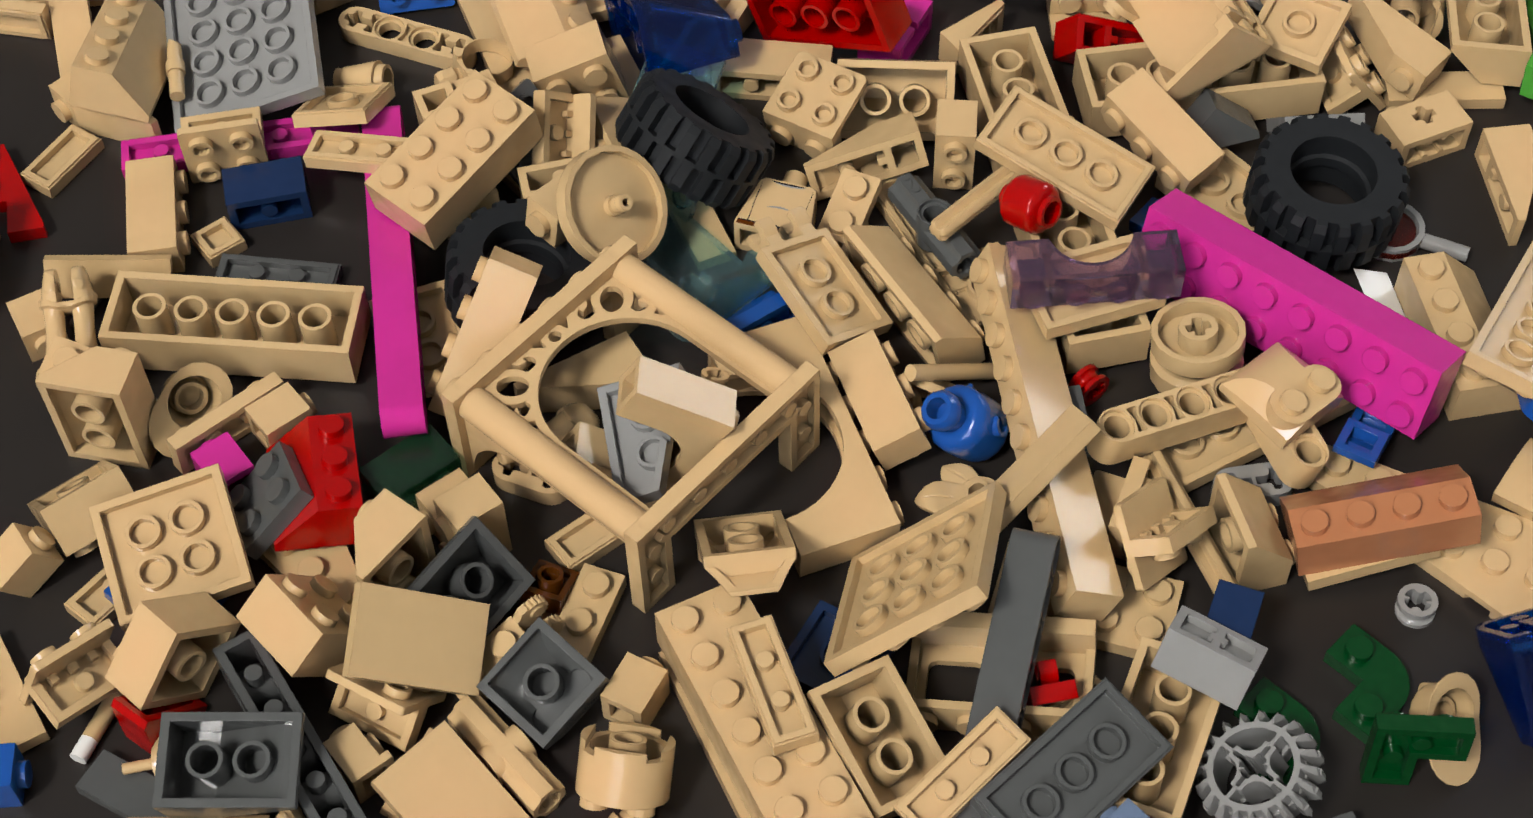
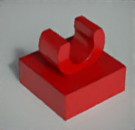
M1055 659L1036 662L1034 677L1037 685L1030 688L1027 706H1038L1079 698L1075 679L1059 681L1058 667Z

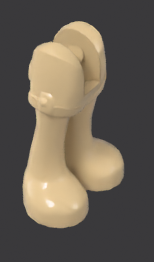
M84 266L71 268L74 300L62 301L60 280L56 269L45 270L43 273L41 298L38 303L39 309L43 311L45 321L46 353L55 334L67 338L65 316L73 315L75 342L91 348L98 346L94 306L98 303V294L92 290L90 278Z

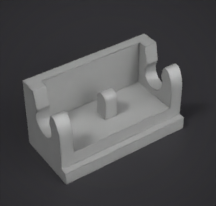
M1182 605L1169 626L1151 667L1237 711L1268 648Z

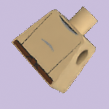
M789 170L786 172L783 181L771 178H764L759 181L734 220V243L736 249L757 253L746 242L749 235L758 233L754 227L756 220L770 216L777 230H779L781 225L791 222L787 217L788 211L803 206L815 228L817 191L814 188L807 187L808 178L804 173L798 170ZM778 231L779 235L781 236V238H782L783 241H784L785 238H784V237L781 235V233Z

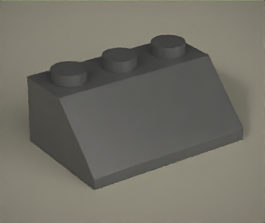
M472 516L407 589L490 604L487 636L536 579L476 516Z

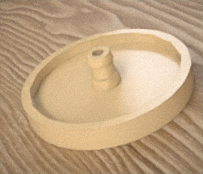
M601 145L586 150L574 157L565 167L560 177L556 192L558 221L567 241L583 258L592 263L606 246L613 245L624 234L637 243L638 259L641 261L657 248L663 238L667 225V198L658 174L640 154L620 145Z

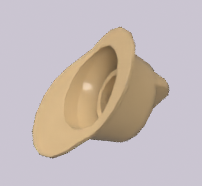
M208 362L191 363L180 368L165 381L148 421V436L154 448L163 456L172 458L166 439L174 435L180 428L190 425L209 413L216 405L224 403L233 397L231 381L219 366Z
M1457 671L1445 675L1439 682L1420 683L1409 709V715L1437 716L1448 714L1454 717L1474 718L1476 736L1466 761L1429 759L1436 776L1445 784L1452 786L1465 784L1473 777L1480 762L1481 754L1480 693L1476 682L1468 674Z

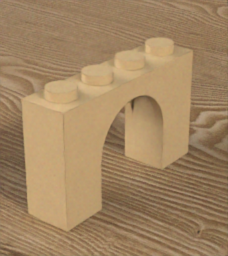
M642 355L621 375L616 415L660 430L674 439L666 492L731 431H735L739 422V411L736 410L737 390ZM579 421L562 439V442L612 479L604 429ZM658 500L645 503V505H647L650 508Z

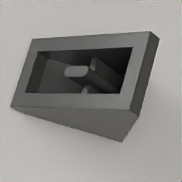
M1207 87L1186 111L1220 148L1260 138L1259 130L1247 109Z

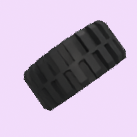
M657 68L645 73L615 122L617 141L621 143V146L627 147L645 158L654 168L661 182L668 185L667 187L674 192H680L690 200L695 202L701 201L706 206L713 208L719 206L721 209H730L746 203L774 159L775 143L771 139L768 129L763 128L762 122L757 117L752 116L747 108L742 104L736 103L726 93L713 88V85L705 81L701 82L687 73L681 74L674 69L665 70L664 68Z
M1315 114L1310 119H1308L1307 115L1292 119L1290 124L1284 122L1275 127L1272 133L1266 135L1260 142L1243 193V205L1246 208L1245 216L1248 224L1251 227L1255 226L1253 232L1322 271H1325L1327 267H1334V271L1350 269L1352 263L1355 267L1370 262L1372 257H1377L1384 252L1388 243L1392 241L1411 192L1409 187L1411 181L1409 171L1406 166H1403L1404 159L1397 148L1393 150L1390 148V140L1382 133L1379 136L1373 133L1371 126L1363 122L1361 125L1350 122V117L1342 115L1338 119L1329 118V114ZM1302 181L1326 182L1345 191L1355 202L1349 204L1327 203L1310 196L1297 183Z
M516 199L515 203L509 204L506 203V200L495 202L492 204V208L488 210L484 206L472 213L471 219L468 217L456 227V232L451 235L446 253L444 300L447 309L451 312V318L461 328L463 320L456 318L465 294L474 296L479 283L471 280L480 256L489 258L494 246H497L543 265L541 273L554 280L550 283L534 287L520 323H523L538 310V307L546 298L553 297L568 284L570 278L576 272L583 271L591 262L578 254L567 240L554 248L541 237L535 236L525 226L527 199ZM592 311L584 319L591 317L594 314V312ZM583 334V335L579 336L578 338L574 339L572 342L578 341V340H579L581 337H583L585 334Z

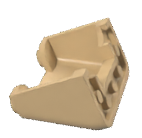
M1105 0L1103 2L1104 8L1111 16L1118 20L1123 17L1133 23L1160 65L1153 72L1156 82L1176 100H1182L1261 57L1274 45L1272 38L1246 0Z

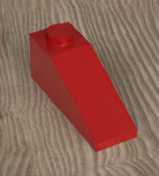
M1078 13L1056 22L1053 60L1074 64L1077 49L1144 42L1133 24Z

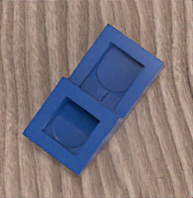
M1356 407L1352 417H1349L1332 451L1374 468L1396 429Z

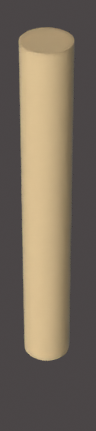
M993 363L909 364L904 371L907 380L910 382L995 379Z

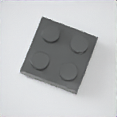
M278 441L268 453L263 454L250 474L241 484L233 487L229 493L247 556L258 560L314 498L293 448L281 441Z

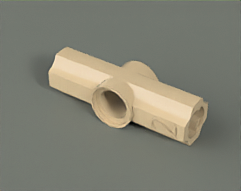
M466 695L454 705L452 712L447 716L448 723L452 729L474 751L478 759L500 784H504L534 818L539 816L546 817L554 811L566 795L565 787L538 759L537 752L528 737L516 725L508 726L480 695Z

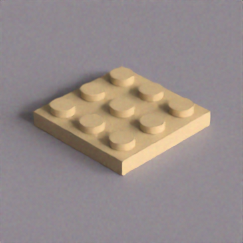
M218 463L89 507L119 626L124 632H126L131 622V615L140 601L198 592H207L217 601L256 587L223 470Z

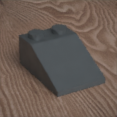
M161 712L152 808L168 818H224L297 810L305 713Z

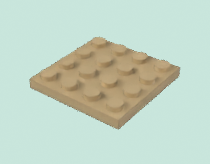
M997 480L852 557L824 660V665L834 677L850 669L855 670L866 665L873 657L887 650H898L910 638L926 630L928 632L935 631L944 625L949 618L963 611H974L985 603L989 597L1007 492Z

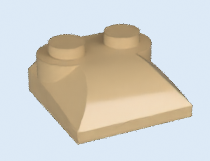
M1276 342L1221 383L1218 388L1281 450L1336 408L1344 397L1341 394V381L1334 371L1319 364L1308 365L1279 342Z

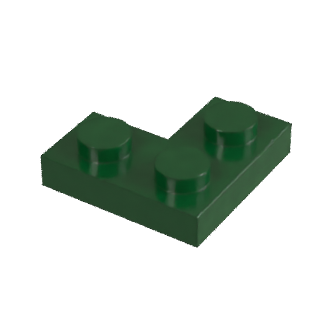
M1402 712L1376 713L1359 766L1361 783L1409 785L1417 759L1466 761L1476 736L1474 718L1454 717L1448 714L1427 716L1409 715Z

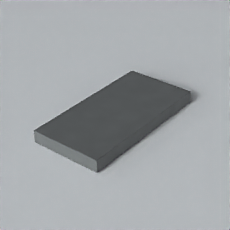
M1105 677L970 800L969 804L983 818H1100L1108 808L1112 807L1155 767L1174 746Z

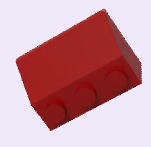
M339 413L307 416L278 441L293 448L314 498L274 541L275 552L355 544L354 518L357 516L363 502L352 414ZM276 441L272 446H270L266 450V453H268L278 441Z

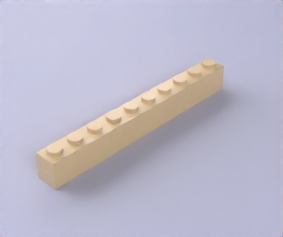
M988 242L978 258L973 260L969 276L973 282L977 297V310L981 314L985 330V342L989 347L993 363V375L999 387L1002 411L1006 414L1010 432V445L1014 449L1017 460L1073 403L1056 339H1045L1014 276L1015 265L1034 260L1032 251ZM1084 448L1027 505V514L1032 522L1033 531L1061 537L1059 559L1050 596L1054 616L1094 619L1102 622L1124 598Z

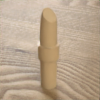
M168 39L165 67L169 82V96L171 100L178 102L186 97L184 82L186 75L185 62L183 60L181 44Z

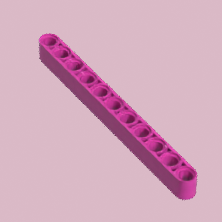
M400 105L386 106L368 124H361L362 134L405 137ZM364 173L365 181L372 175L371 173ZM365 186L378 403L382 434L384 439L427 434L428 419L413 235L375 208Z

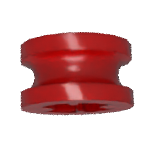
M1094 364L1081 368L1068 384V386H1081L1085 407L1096 402L1107 390L1110 382L1105 374L1098 375L1099 369Z

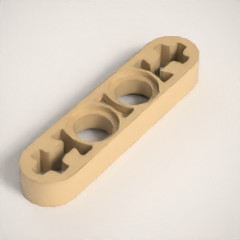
M359 6L344 10L338 19L343 39L351 44L441 69L453 67L454 46L463 48L468 42L473 40L464 34ZM395 30L400 32L395 38L386 39L381 37L387 31ZM422 40H432L435 42L428 48L415 46ZM477 53L468 56L463 63L467 69H472L476 65L478 60Z

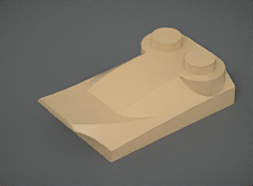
M781 510L693 520L698 560L703 563L704 569L717 580L731 597L771 593L780 590L791 566L797 558L796 546Z

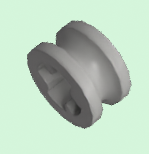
M1411 583L1400 589L1394 606L1395 615L1407 627L1415 629L1425 628L1433 622L1439 601L1435 591L1430 587L1419 583ZM1409 600L1415 605L1423 603L1425 605L1424 610L1422 611L1417 606L1409 608Z

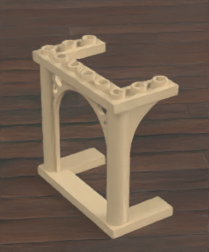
M625 234L613 245L606 246L600 252L597 259L583 271L576 272L570 278L568 284L553 297L546 298L540 304L538 310L523 323L516 324L509 331L507 337L492 350L482 353L470 369L462 376L452 379L441 393L457 469L460 467L465 475L470 477L496 453L503 454L530 470L625 543L632 604L645 614L676 585L671 540L673 535L777 436L779 463L791 472L820 445V369L807 360L798 369L793 367L638 259L637 243ZM592 311L594 312V314L591 317L584 319ZM640 324H649L668 329L690 341L768 396L737 425L735 431H731L650 508L560 441L549 429L541 414L539 389L543 375L550 362L571 341L600 327H603L604 338L607 340L625 331L630 334ZM533 363L535 364L531 370L525 371ZM511 382H521L529 387L525 393L517 396L500 394ZM527 406L530 410L525 416H522L518 409Z

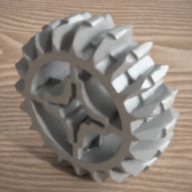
M1258 710L1254 721L1251 722L1247 715L1240 713L1239 725L1232 727L1231 724L1223 722L1222 728L1225 733L1220 738L1216 735H1209L1208 741L1212 745V749L1204 750L1201 760L1204 765L1199 766L1196 775L1200 783L1195 786L1197 794L1204 800L1202 802L1203 808L1209 816H1215V818H1295L1302 813L1305 816L1312 817L1313 810L1308 801L1322 800V792L1316 785L1326 782V774L1320 768L1325 763L1321 752L1316 750V741L1311 734L1304 733L1305 730L1300 723L1295 722V720L1288 723L1285 716L1278 712L1270 720L1265 712ZM1293 756V772L1286 785L1283 782V775L1289 768L1287 762ZM1235 766L1237 768L1236 775L1230 783L1232 788L1227 793L1228 776L1232 767ZM1248 769L1252 770L1256 774L1252 775ZM1268 775L1272 781H1269L1264 776Z

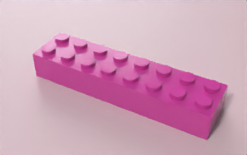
M1177 188L1149 206L1138 243L1166 295L1175 300L1185 297H1208L1223 301L1237 310L1244 320L1246 342L1263 352L1276 342H1279L1308 365L1319 364L1330 368L1341 381L1343 399L1413 440L1439 417L1466 351Z

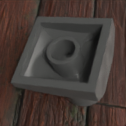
M538 617L476 687L543 749L548 750L562 739L597 701L608 684L609 679L542 618Z

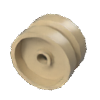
M1185 297L1172 301L1157 311L1151 322L1149 367L1150 379L1160 393L1244 367L1243 354L1246 345L1245 322L1238 311L1228 304L1208 297Z

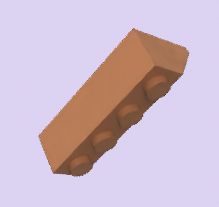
M1458 464L1279 497L1289 541L1293 547L1298 576L1480 544L1482 512L1471 477Z

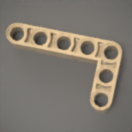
M1240 369L1109 408L1102 412L1096 422L1101 431L1086 446L1089 455L1101 464L1112 465L1133 459L1134 455L1139 457L1246 423L1279 479L1285 485L1294 489H1305L1312 484L1328 461L1330 451L1315 424L1281 450L1218 389L1221 383Z

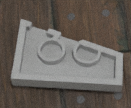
M680 362L669 365L685 371ZM619 381L597 388L613 481L644 504L659 500L666 493L674 439L660 430L616 415Z

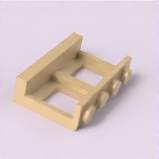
M961 612L949 618L937 630L932 632L926 630L912 637L906 687L931 732L943 730L958 731L960 734H966L973 702L926 699L929 670L935 665L976 667L980 669L993 613ZM1046 617L1036 662L1055 659L1058 673H1069L1074 676L1079 698L1073 699L1074 706L1094 688L1097 654L1096 620ZM1026 706L1021 730L1028 737L1041 736L1071 708Z

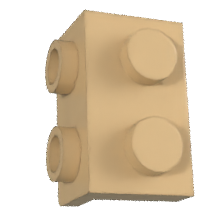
M535 90L533 92V109L536 111L543 137L532 148V165L573 158L586 150L595 148V94H569L550 90Z

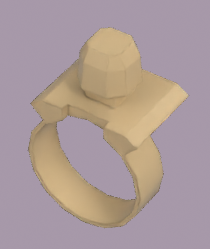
M489 37L476 38L468 42L463 48L454 46L453 67L438 71L434 75V84L450 81L453 88V81L464 78L473 71V69H467L464 66V60L476 52L488 51L498 53L510 62L506 69L498 73H491L496 83L500 86L512 77L514 61L505 42Z

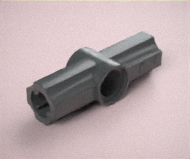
M909 172L897 177L896 182L888 188V198L915 230L918 246L927 252H932L952 277L957 276L961 280L969 276L970 266L973 260L978 258L981 251L962 228L946 241H939L929 230L931 221L951 206V204L946 200L936 198L919 176H913Z

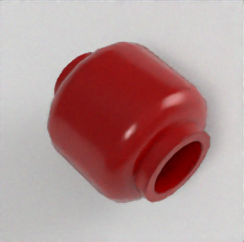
M1029 174L1015 177L1002 188L999 194L1000 214L1003 221L1030 234H1040L1052 228L1058 222L1062 213V201L1057 188L1051 183Z

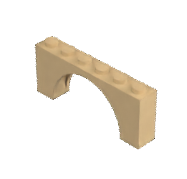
M796 317L745 332L796 369L806 360L820 369V421L832 434L840 452L841 467L828 491L806 510L785 519L796 546L797 558L794 561V565L799 577L850 561L857 554L900 532V527L904 526L902 510L896 500L891 502L886 492L887 480L884 471L880 465L874 466L869 456L871 454L870 444L864 431H858L853 422L855 418L854 409L848 396H841L837 387L839 384L838 375L832 362H825L824 357ZM708 355V367L721 369L719 378L724 370L729 373L727 387L737 390V397L766 396Z

